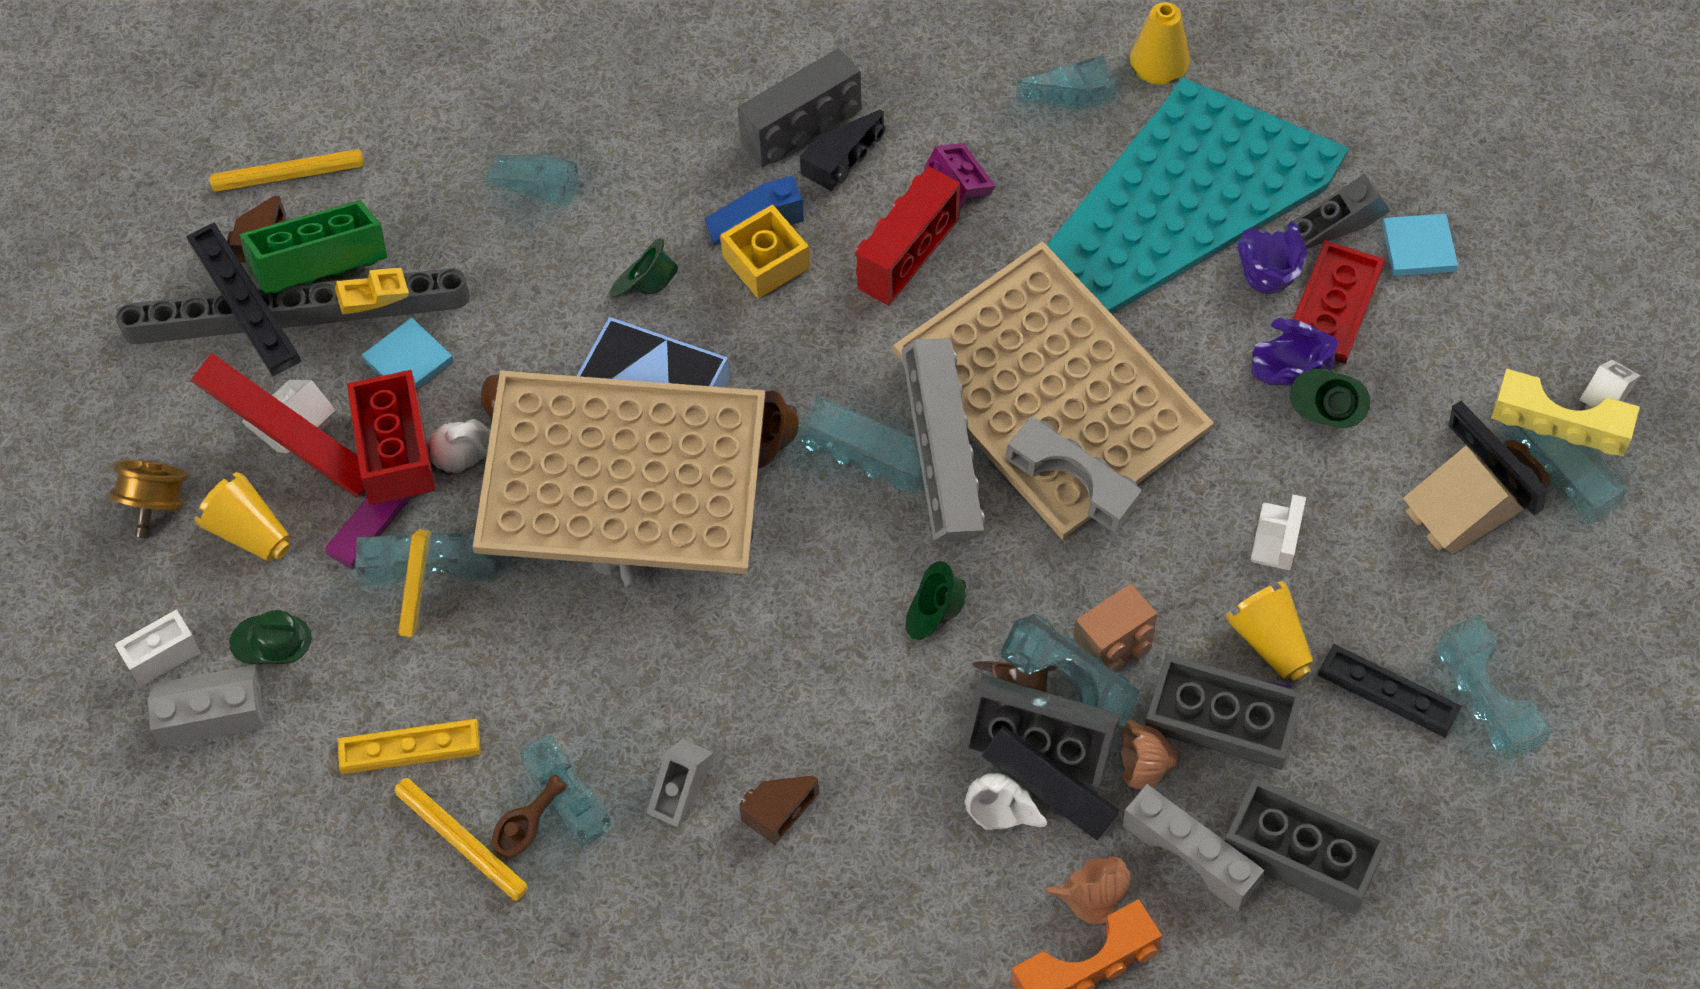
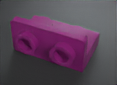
M964 143L935 146L924 166V170L930 166L960 182V209L967 198L991 195L995 188L992 180Z

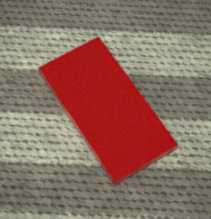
M1324 240L1293 319L1310 324L1315 329L1335 337L1339 342L1335 361L1346 364L1386 259Z

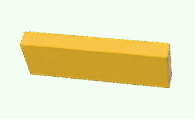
M419 529L411 538L398 631L400 636L412 637L417 631L431 531Z

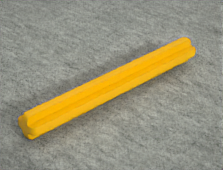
M360 149L213 173L210 175V185L214 192L360 168L364 166V159Z
M409 778L402 779L395 786L394 791L404 803L509 897L518 901L528 891L526 882Z

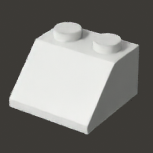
M289 380L272 395L320 430L330 422L329 416L336 411L312 380ZM245 419L242 421L247 428L277 452H290Z

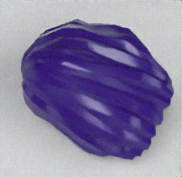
M1290 221L1285 233L1275 232L1272 235L1269 232L1261 233L1256 229L1244 230L1242 238L1238 240L1237 249L1243 266L1244 276L1251 288L1265 294L1281 292L1301 274L1302 266L1307 256V248L1301 237L1299 226L1296 223Z
M1277 318L1272 322L1271 327L1284 333L1272 341L1260 342L1254 346L1251 366L1253 376L1268 385L1292 386L1295 379L1305 371L1311 369L1331 371L1339 342L1335 337L1315 329L1310 324L1294 319L1285 320Z

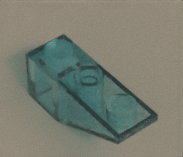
M1102 55L1017 80L1016 99L1020 103L1089 109L1115 101L1117 82Z

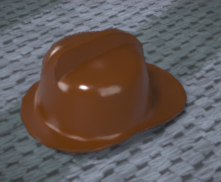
M773 390L765 392L758 468L768 465L776 456L778 450H782L796 437L799 428L796 408L786 404L781 394Z
M993 661L972 663V666L992 672L995 678L1046 692L1048 672L1057 669V666L1052 664L1019 665Z

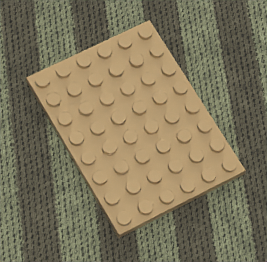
M1043 241L893 345L894 354L903 362L901 350L914 339L951 338L953 350L957 355L956 370L958 381L963 389L961 399L963 411L968 418V436L1062 540L1092 518L1088 515L1089 495L1083 483L1072 474L1052 470L1031 477L1005 459L1009 442L1031 416L1039 421L1048 422L1055 429V432L1066 439L1076 441L1092 457L1103 459L1113 471L1121 476L1133 479L1137 484L1209 432L1214 425V422Z
M500 371L474 535V553L748 574L765 390Z

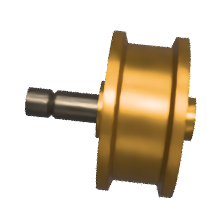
M119 460L114 462L113 470L118 473L116 487L110 490L109 498L118 503L139 507L135 537L148 538L152 509L177 510L184 507L185 500L181 498L183 481H187L189 478V472L155 460Z

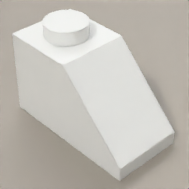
M1610 360L1599 366L1581 396L1580 401L1587 404L1585 406L1586 410L1596 407L1606 397L1623 402L1641 375L1614 360Z

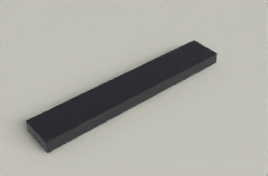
M216 223L209 224L187 235L188 243L271 376L273 377L301 363L299 354Z

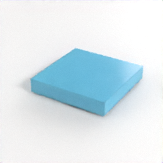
M1447 214L1383 219L1382 227L1393 276L1456 272L1458 263Z
M412 317L362 354L363 361L379 376L412 369L417 389L454 362L452 355Z

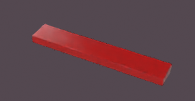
M211 352L190 380L192 383L355 498L361 494L364 487L361 481L358 456Z

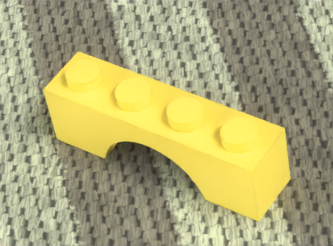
M1506 369L1491 419L1501 421L1509 426H1519L1533 430L1540 435H1550L1564 439L1571 444L1584 445L1601 450L1606 454L1624 457L1632 439L1640 407L1606 397L1594 408L1582 411L1569 410L1555 404L1547 397L1542 389L1540 378Z

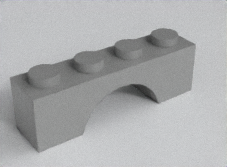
M1031 416L1008 444L1005 459L1031 477L1042 472L1057 470L1067 472L1078 478L1087 489L1089 495L1088 515L1114 533L1118 531L1139 503L1142 489L1138 487L1133 479L1119 475L1110 468L1106 461L1098 457H1092L1076 441L1066 439L1055 432V429L1046 421H1039Z
M1148 784L1125 809L1122 824L1124 828L1151 848L1162 847L1180 856L1198 872L1210 892L1237 912L1242 909L1259 888L1264 869Z

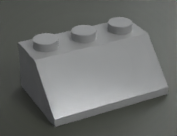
M257 664L154 683L147 699L150 731L160 747L264 728Z

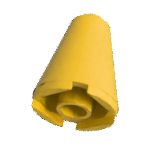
M1168 2L1158 3L1152 7L1130 52L1131 68H1134L1136 75L1140 79L1151 84L1164 85L1169 84L1171 80L1176 78L1179 80L1181 77H1184L1190 65V53L1181 11L1176 5Z
M235 472L232 475L236 478L231 482H228L226 479L220 481L199 506L203 514L201 519L195 516L196 524L202 529L266 561H271L274 558L280 560L290 549L291 545L288 543L290 535L249 480L242 473Z
M1284 581L1278 582L1280 589L1274 591L1271 585L1239 603L1237 607L1240 612L1234 617L1229 611L1225 618L1283 680L1291 678L1295 682L1311 672L1308 666L1314 661L1289 588Z

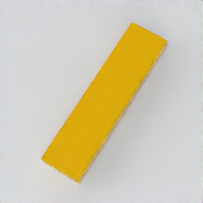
M477 718L337 738L339 771L341 775L481 755Z

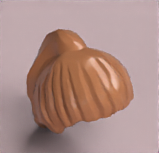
M1128 719L1119 720L1118 728L1122 735L1121 757L1123 767L1125 768L1121 778L1129 787L1143 789L1146 784L1151 787L1155 786L1163 778L1166 771L1176 766L1178 762L1176 750L1159 730Z
M1110 856L1109 858L1088 859L1084 867L1071 874L1065 884L1047 887L1045 892L1061 898L1078 918L1088 924L1101 925L1106 923L1107 916L1115 912L1117 904L1125 897L1130 886V872L1121 858Z

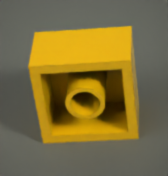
M773 204L720 235L722 257L757 299L810 269L808 244Z

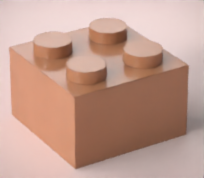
M1130 583L1076 619L1072 651L1097 681L1105 675L1111 677L1124 667L1126 661L1134 656L1140 658L1151 649L1157 612Z

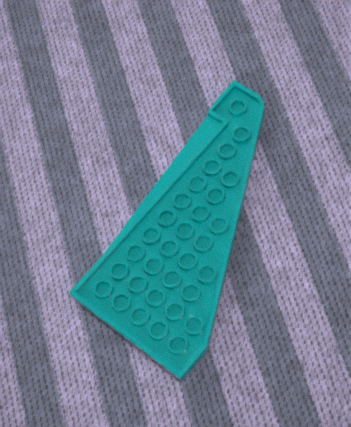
M1181 77L1167 100L1058 230L1047 246L1102 305L1113 314L1236 243L1242 238L1244 230H1258L1327 190L1347 157L1349 148Z

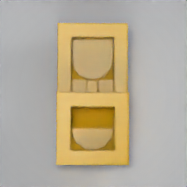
M402 268L370 270L368 278L336 281L335 286L342 315L383 307L408 297L409 294Z

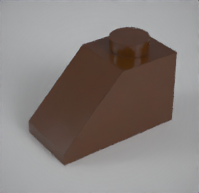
M272 196L236 219L233 231L228 233L227 242L240 263L246 262L239 234L284 222L286 213L280 196Z
M812 775L762 781L755 790L750 789L740 802L742 822L773 845H776L819 794L818 779Z

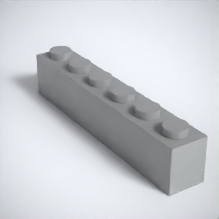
M951 338L914 339L901 351L933 541L969 540L984 531L985 516L983 510L980 509L978 497L979 482L977 477H975L972 463L974 452L968 440V418L963 411L961 399L963 389L958 381L956 370L957 355L953 350Z

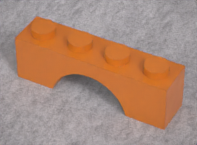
M1138 899L1107 916L1105 927L1107 941L1100 952L1092 958L1081 962H1065L1042 951L1013 967L1011 981L1016 989H1094L1095 983L1106 977L1110 981L1121 976L1127 970L1126 966L1137 960L1140 963H1144L1156 956L1159 952L1162 934Z

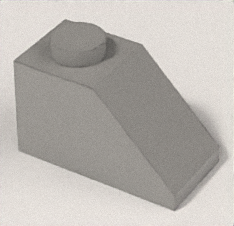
M681 739L665 752L646 814L678 828L705 781L713 752L684 739Z

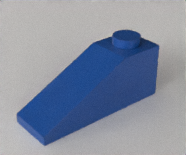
M794 176L763 183L706 217L705 222L714 246L721 244L720 235L772 204L790 225L803 222V199Z

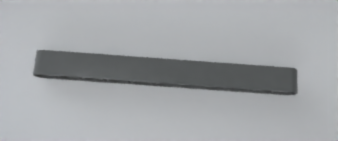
M456 268L403 273L409 292L408 297L376 309L343 315L335 291L336 281L293 285L278 293L269 292L265 294L262 289H257L281 328L462 308L470 299L465 275ZM220 293L129 303L120 307L115 316L124 339L131 344L244 333Z

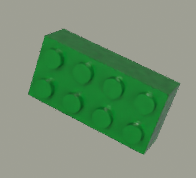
M361 200L239 234L247 269L265 294L269 292H282L287 287L300 283H313L317 278L331 274L340 275L347 272L348 269L361 265L371 266L376 264L378 260L388 258L381 223Z

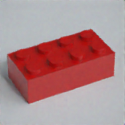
M930 166L921 175H916L913 178L903 197L899 196L895 200L890 213L885 218L878 220L871 236L867 240H862L856 249V275L859 290L888 306L891 305L959 221L960 182Z
M412 369L347 383L360 476L369 505L436 491L420 399Z

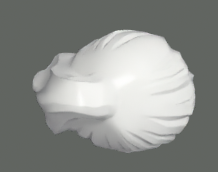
M475 419L465 423L449 422L439 426L438 429L434 430L428 441L430 461L438 469H443L446 473H461L466 468L474 466L481 459L487 457L491 430Z
M988 773L973 781L968 788L964 801L966 810L976 823L985 830L1006 829L1022 823L1034 827H1045L1047 825L1045 817L1040 814L1032 801L1030 791L1007 774Z

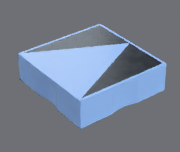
M611 317L608 318L577 374L580 377L726 387L730 379L727 357Z

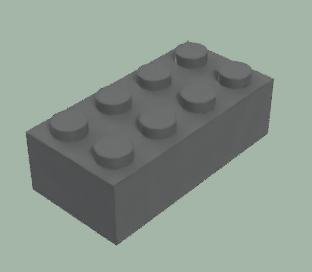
M837 48L739 105L737 108L741 145L763 168L770 163L778 162L793 149L805 146L815 136L830 131L834 125L844 119L854 117L862 109L861 71Z
M1165 654L1147 714L1146 726L1159 730L1166 737L1282 770L1304 693Z
M984 675L975 690L960 753L986 760L981 756L983 751L1004 725L1095 793H1098L1105 777L1121 714Z
M1254 777L1224 841L1264 869V874L1356 915L1383 856L1389 837Z

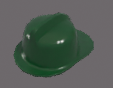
M663 239L655 240L642 256L619 276L610 290V296L618 297L630 289L643 294H654L662 291L677 273L678 266L663 251Z
M1311 369L1299 375L1291 387L1290 400L1293 408L1301 417L1313 422L1336 428H1349L1358 425L1366 417L1370 409V395L1367 388L1360 380L1351 376L1324 369Z
M937 561L931 564L922 577L919 589L906 615L905 627L907 634L912 639L921 640L928 637L936 630L940 623H945L956 617L964 606L966 582L954 576L951 566L946 562Z
M271 610L240 622L233 630L229 643L234 657L243 663L284 664L292 663L302 658L309 650L312 637L308 625L300 618L292 616L285 611Z

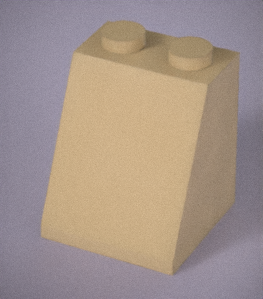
M1467 446L1463 447L1403 497L1404 501L1409 505V508L1405 510L1406 513L1418 526L1423 523L1428 528L1430 533L1426 537L1438 551L1444 548L1451 554L1468 546L1524 510L1485 462Z

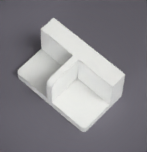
M1292 495L1290 508L1269 503L1262 504L1251 562L1285 570L1291 569L1306 497Z
M177 609L115 643L117 650L139 687L201 653Z

